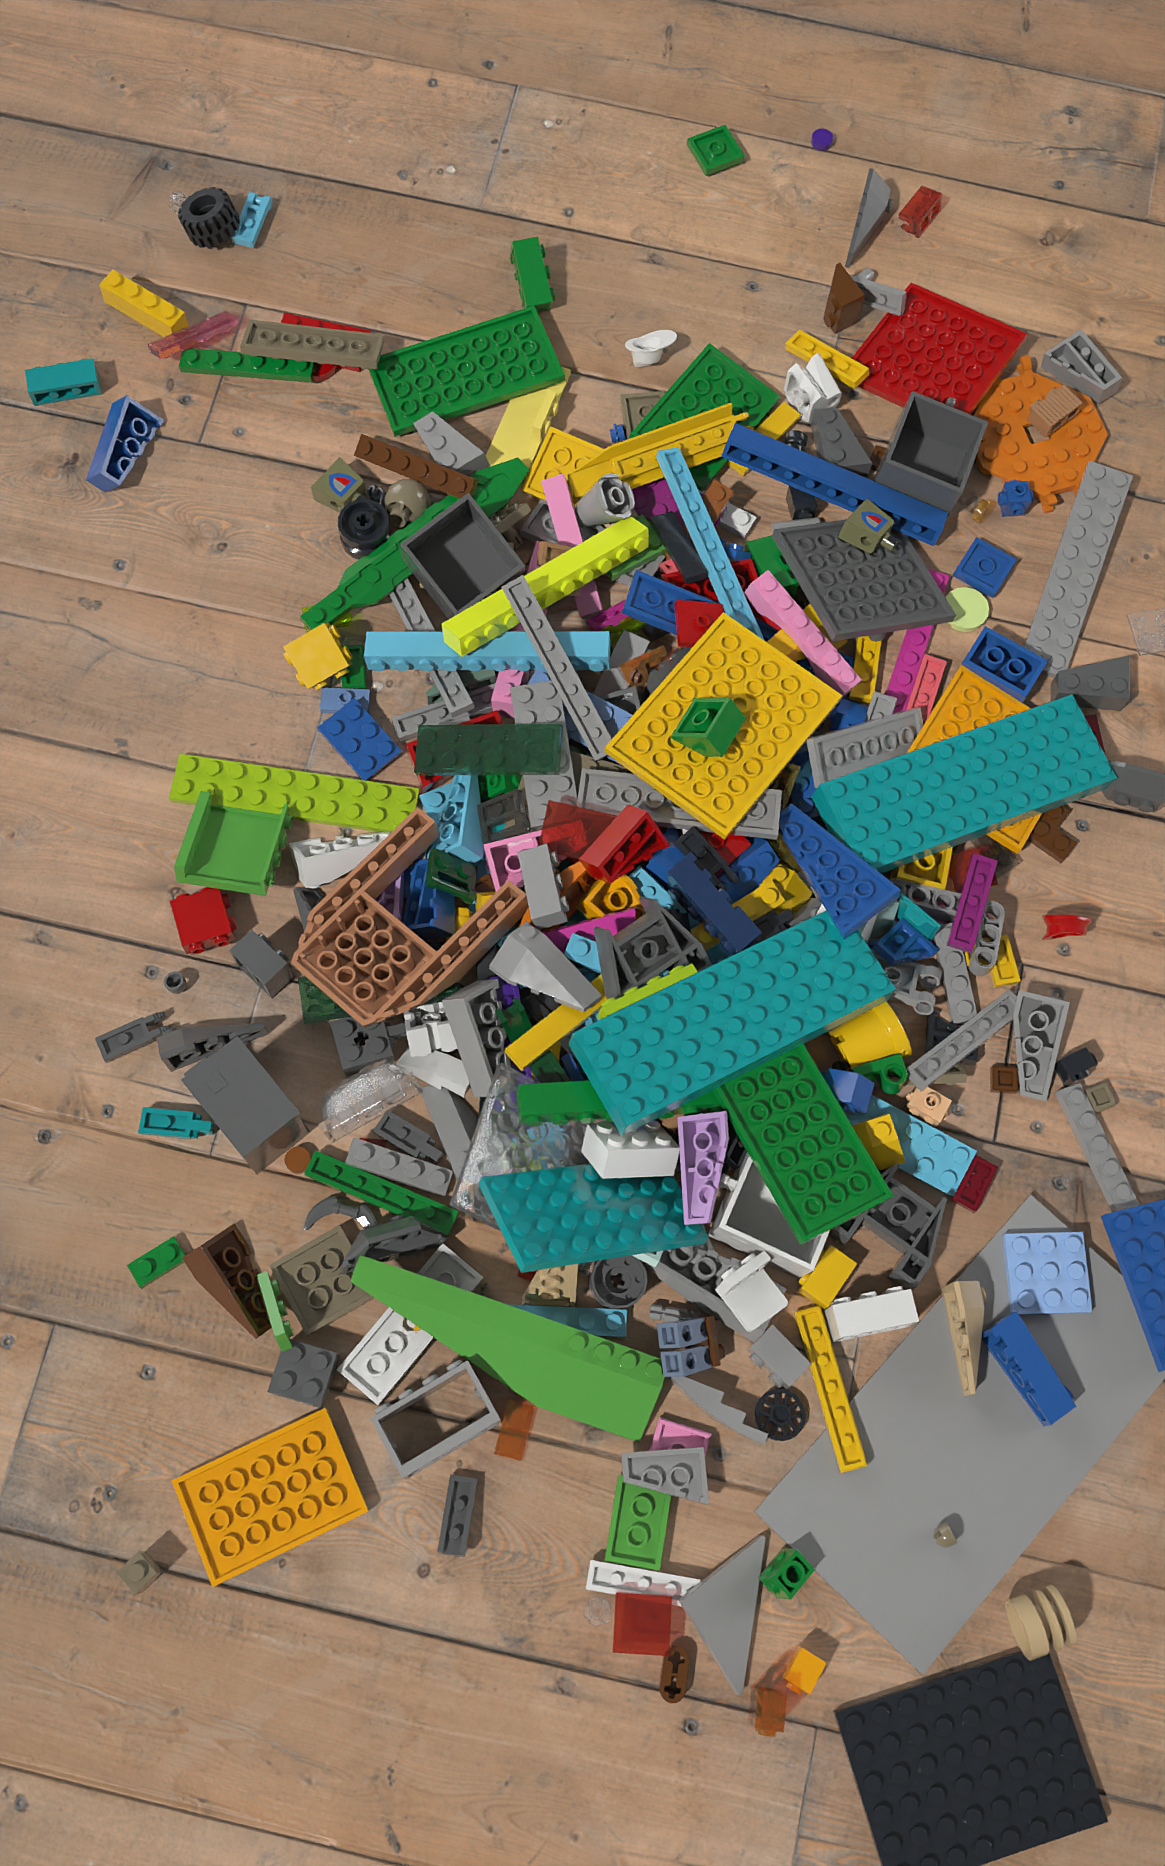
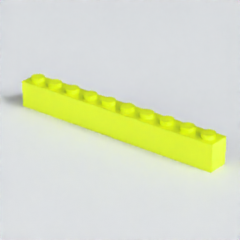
M629 516L525 575L524 578L541 609H545L648 548V528L632 516ZM503 589L442 623L444 643L463 657L519 624L520 621Z

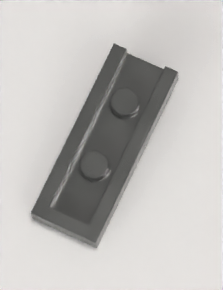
M450 1475L437 1553L447 1556L465 1557L477 1478Z

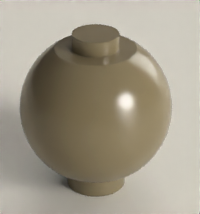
M402 479L390 486L385 495V509L389 516V521L396 527L408 526L423 515V512L431 506V498L427 489L420 482L412 479Z

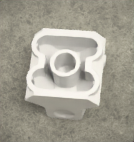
M816 353L811 358L805 369L795 363L787 372L784 386L785 395L789 403L796 406L803 421L811 423L815 409L833 408L839 404L842 393L819 353Z

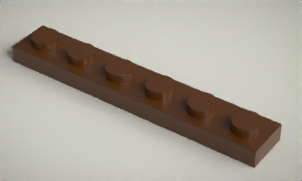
M361 434L354 456L457 498H462L468 492L473 498L479 481L364 434Z

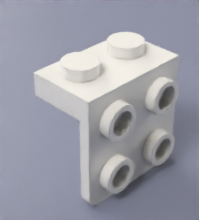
M765 1250L757 1256L754 1253L747 1256L741 1262L743 1266L736 1270L732 1267L721 1276L723 1281L716 1288L717 1293L748 1332L754 1331L788 1305L785 1296L763 1269L771 1260Z

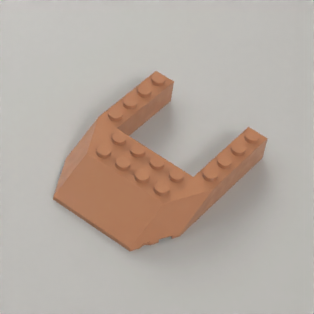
M418 807L310 911L304 934H301L298 950L295 951L291 964L364 1028L417 1008L459 981L525 914L529 907L526 893L508 880L438 951H435L375 901L440 836L436 822Z

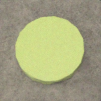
M968 587L956 588L945 597L956 614L953 622H948L951 628L961 632H972L977 630L986 621L989 613L988 602L983 594L977 590Z

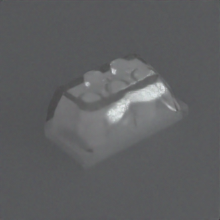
M384 1059L374 1065L364 1067L359 1073L350 1078L339 1081L336 1086L323 1094L321 1108L323 1122L319 1126L326 1137L334 1143L385 1114L387 1110L390 1111L419 1095L423 1090L412 1072L409 1073L404 1067Z

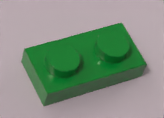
M173 1236L127 1264V1267L139 1288L143 1289L183 1264L182 1257L185 1256V1253L177 1239Z

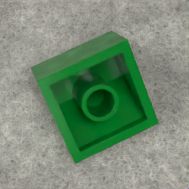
M694 698L671 737L673 740L705 757H723L734 737L740 731L746 717L731 698Z

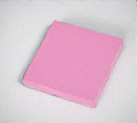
M658 1418L650 1451L704 1447V1454L706 1456L711 1433Z

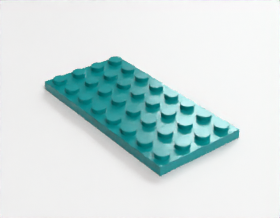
M591 1164L485 1176L481 1177L478 1183L521 1273L705 1244L709 1238L702 1224L684 1225L682 1189L674 1176L602 1179Z

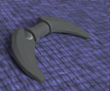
M336 1196L325 1198L313 1206L306 1217L304 1229L309 1230L318 1219L333 1213L353 1217L363 1227L375 1223L377 1220L373 1212L365 1204L360 1207L343 1204L341 1201H338Z

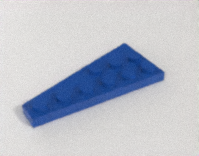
M790 804L780 812L778 831L844 940L900 896L901 889L795 805Z

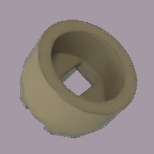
M947 1522L935 1528L934 1539H936V1543L939 1546L946 1548L957 1543Z

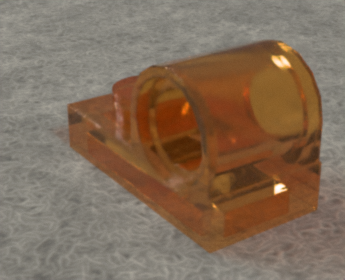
M663 645L618 665L617 669L626 686L629 688L633 686L642 687L647 682L649 676L645 665L649 664L651 668L663 662L662 658L667 655V652ZM636 670L641 673L642 680L640 683L631 681V671Z

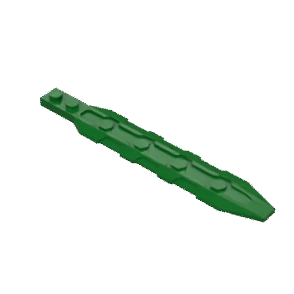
M517 457L478 470L470 476L479 480L473 499L488 518L492 517L510 502L528 474L529 468ZM449 494L439 503L435 502L423 512V515L407 527L396 531L387 538L388 541L368 556H363L344 571L337 589L300 616L301 621L310 631L327 622L331 626L352 609L377 604L394 591V587L413 574L401 559L400 544L460 498Z

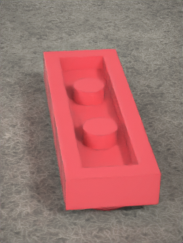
M926 654L922 658L906 710L921 707L923 725L930 715L947 663L945 660Z

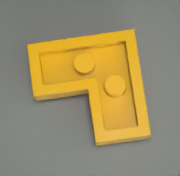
M1007 934L1001 935L997 961L990 971L994 988L1019 984L1021 981ZM990 938L983 939L986 942H992ZM963 951L968 969L970 953ZM978 958L980 964L988 965L984 959Z

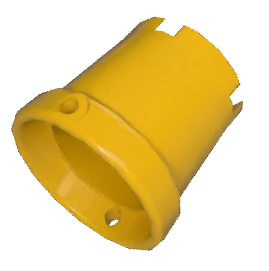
M887 1001L829 1031V1034L833 1036L830 1038L841 1062H848L850 1068L847 1069L848 1072H851L853 1067L896 1054H901L902 1058L912 1055L910 1042L904 1028Z

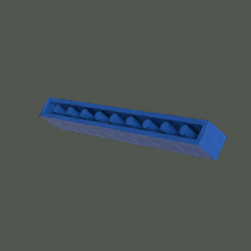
M737 423L734 424L721 455L722 458L851 512H854L868 499L893 519L894 525L892 529L932 546L935 545L943 531L948 515L946 511Z

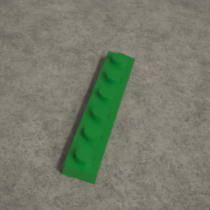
M182 348L178 367L181 372L312 383L316 362L251 356L234 351Z
M316 1150L304 1173L306 1177L395 1215H404L405 1218L413 1216L443 1232L447 1237H449L459 1215V1211L361 1169L344 1164V1162Z

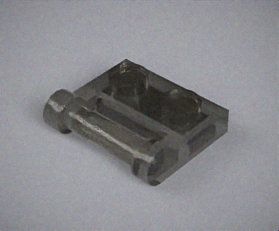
M515 789L477 805L484 844L504 840L518 834H527L531 831L530 823L526 818L521 790ZM515 819V825L493 833V827Z

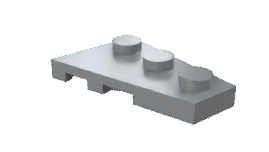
M704 1447L621 1453L623 1483L709 1505Z

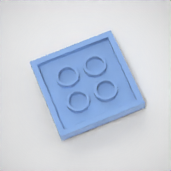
M1083 1232L1002 1235L1010 1313L1017 1311L1019 1315L1092 1312Z

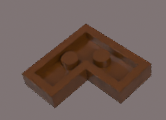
M1064 806L1042 813L1027 839L1059 863L1065 860L1077 844V842L1057 829L1070 812Z

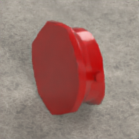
M1042 915V919L1046 924V934L1042 940L1066 936H1086L1087 927L1092 923V920L1077 915Z

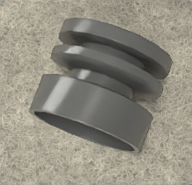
M632 1255L596 1261L591 1267L588 1277L589 1289L594 1299L602 1306L612 1309L627 1308L637 1303L644 1295L648 1283L647 1272L642 1262ZM620 1274V1280L623 1282V1285H617L614 1288L610 1276Z

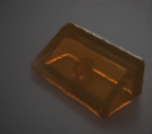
M511 1399L508 1400L494 1451L495 1455L521 1462L535 1409L534 1406Z

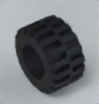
M203 188L200 191L194 192V194L186 198L187 200L181 204V208L178 210V219L190 241L200 248H211L229 240L228 238L235 234L234 231L239 228V215L228 193L221 188Z

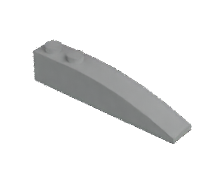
M693 1246L663 1250L656 1267L640 1260L647 1269L707 1314L714 1316V1318L720 1319L723 1324L752 1342H755L764 1333L771 1320L770 1318L754 1331L748 1332L717 1293L716 1288L723 1281L721 1276L732 1267L736 1270L742 1267L741 1260L735 1258L728 1259L719 1256L718 1252L709 1249L705 1251ZM774 1282V1284L784 1295L786 1288Z

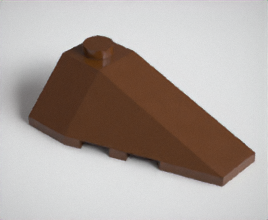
M234 1223L182 1257L196 1281L257 1339L272 1328L262 1292L257 1282L258 1271L253 1269L249 1255L252 1254L250 1247Z

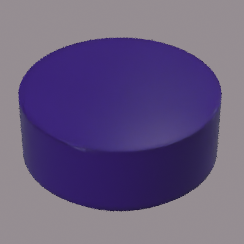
M824 128L815 130L811 138L812 146L819 151L828 150L832 145L833 134Z

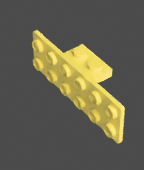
M561 367L565 374V381L511 398L486 454L490 466L518 457L530 470L544 435L547 434L551 426V419L557 414L559 400L571 375L570 369Z

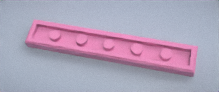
M560 474L542 480L541 483L559 544L575 547L584 542L565 475ZM594 579L580 587L579 597H574L581 618L603 611Z

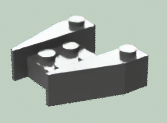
M643 896L639 897L646 914L614 936L608 929L598 926L594 927L607 1000L615 997V999L621 998L626 991L637 986L640 988V986L672 964L674 968L679 965L686 967L693 964L697 972L712 966L702 944L654 899Z
M896 1163L881 1174L893 1197L831 1229L828 1236L844 1246L860 1224L902 1253L887 1278L898 1286H902V1289H911L913 1291L931 1266L947 1199L943 1197L935 1206L925 1201L892 1177L900 1166Z

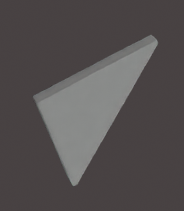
M758 1535L678 1600L733 1691L739 1696L743 1693L760 1580L758 1577L761 1573L765 1546L764 1535Z

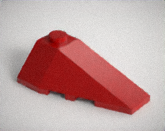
M752 559L730 562L743 593L758 578ZM679 571L662 574L661 576L665 582L719 602L709 577L685 584Z

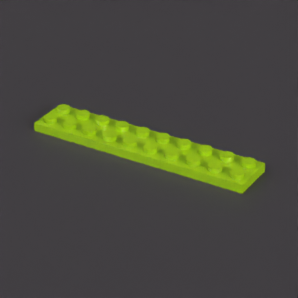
M179 754L169 799L175 803L196 805L200 792L206 791L211 792L212 805L281 815L284 804H288L289 815L293 816V820L374 832H392L417 808L420 789Z

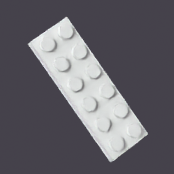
M444 1244L437 1249L417 1273L473 1292L484 1279ZM389 1307L339 1366L337 1371L379 1406L433 1341L434 1337L423 1330L415 1332L413 1327L416 1325Z

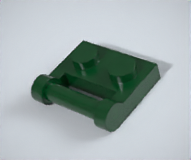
M434 847L429 852L425 886L462 898L463 902L471 905L476 898L477 865Z

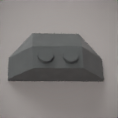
M1108 761L1117 779L1105 790H1102L1107 800L1114 801L1121 806L1129 805L1136 807L1142 812H1156L1165 807V774L1127 763Z
M404 1215L391 1218L389 1223L379 1225L378 1222L368 1224L363 1227L364 1230L360 1231L341 1265V1275L354 1272L360 1255L385 1263L440 1247L442 1244H445L447 1240L446 1235L413 1216L407 1218Z

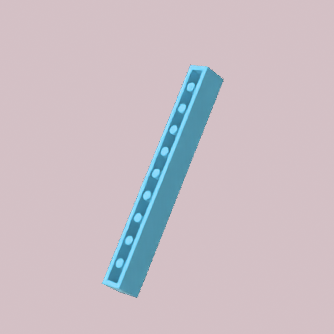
M609 631L554 632L575 671L609 670L611 646ZM443 632L366 633L364 658L368 670L528 671L540 668L546 671L526 632H504L463 657L444 643Z

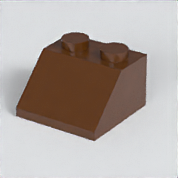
M841 263L836 264L823 316L824 323L827 327L831 328L834 334L857 324L865 296Z

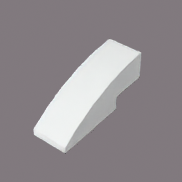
M409 1046L397 1062V1067L440 1090L442 1087H445L463 1098L465 1097L471 1086L462 1060L436 1050H431L432 1053L424 1057H411Z

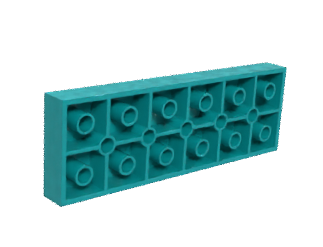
M1071 694L822 783L811 797L828 832L882 874L1105 790L1117 779V776L1074 696Z
M824 911L574 1032L569 1046L619 1133L623 1136L888 1001L896 988L858 929L844 940L828 912Z

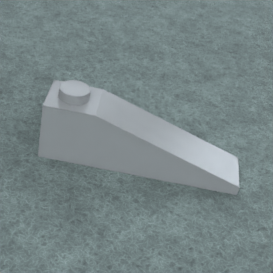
M1021 990L1018 991L1013 1012L1020 1095L1042 1101L1047 1100L1070 1002Z

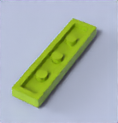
M693 964L686 967L679 965L663 978L656 976L649 980L647 985L642 988L636 986L626 991L621 998L615 999V997L606 1000L601 1004L597 1017L601 1020L698 972Z

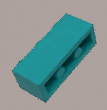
M93 358L25 370L28 393L34 406L102 395L99 373Z

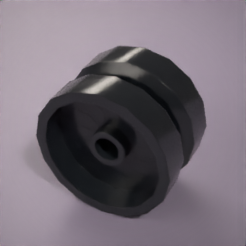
M357 499L348 503L338 516L341 544L345 552L352 558L359 560L363 556H368L388 541L387 538L391 536L389 516L385 508L376 501Z

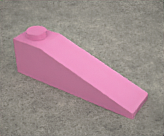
M582 820L484 844V852L495 891L497 892L508 880L518 888L524 886L518 852L547 844L551 852H556L560 863L587 846L588 841Z

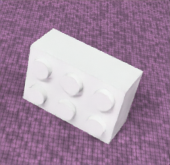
M600 1121L587 1124L581 1152L602 1179L674 1176L680 1148L656 1121H651L621 1136L614 1123Z
M902 1286L886 1289L879 1296H877L876 1291L864 1293L860 1297L855 1298V1301H851L850 1297L834 1300L830 1307L824 1311L831 1343L907 1328L919 1322L911 1289L903 1290Z

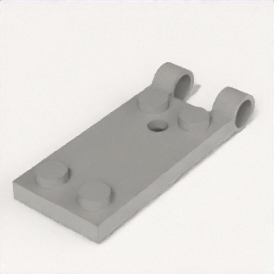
M870 949L887 976L893 978L890 980L896 990L889 999L913 1006V1009L918 1014H931L936 1001L934 995L925 991H917L915 988L917 980H919L924 988H937L940 984L941 971L937 967L925 966L912 961L890 965L873 949Z

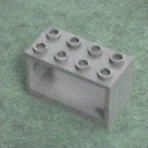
M461 1360L454 1362L447 1367L448 1372L441 1377L434 1374L422 1382L424 1387L417 1391L411 1388L398 1396L400 1401L390 1405L387 1402L374 1410L375 1415L370 1419L402 1479L407 1480L501 1423L496 1410L468 1361L464 1363ZM468 1373L476 1387L474 1389L479 1399L482 1398L490 1413L404 1464L396 1450L398 1447L393 1438L390 1439L382 1423Z

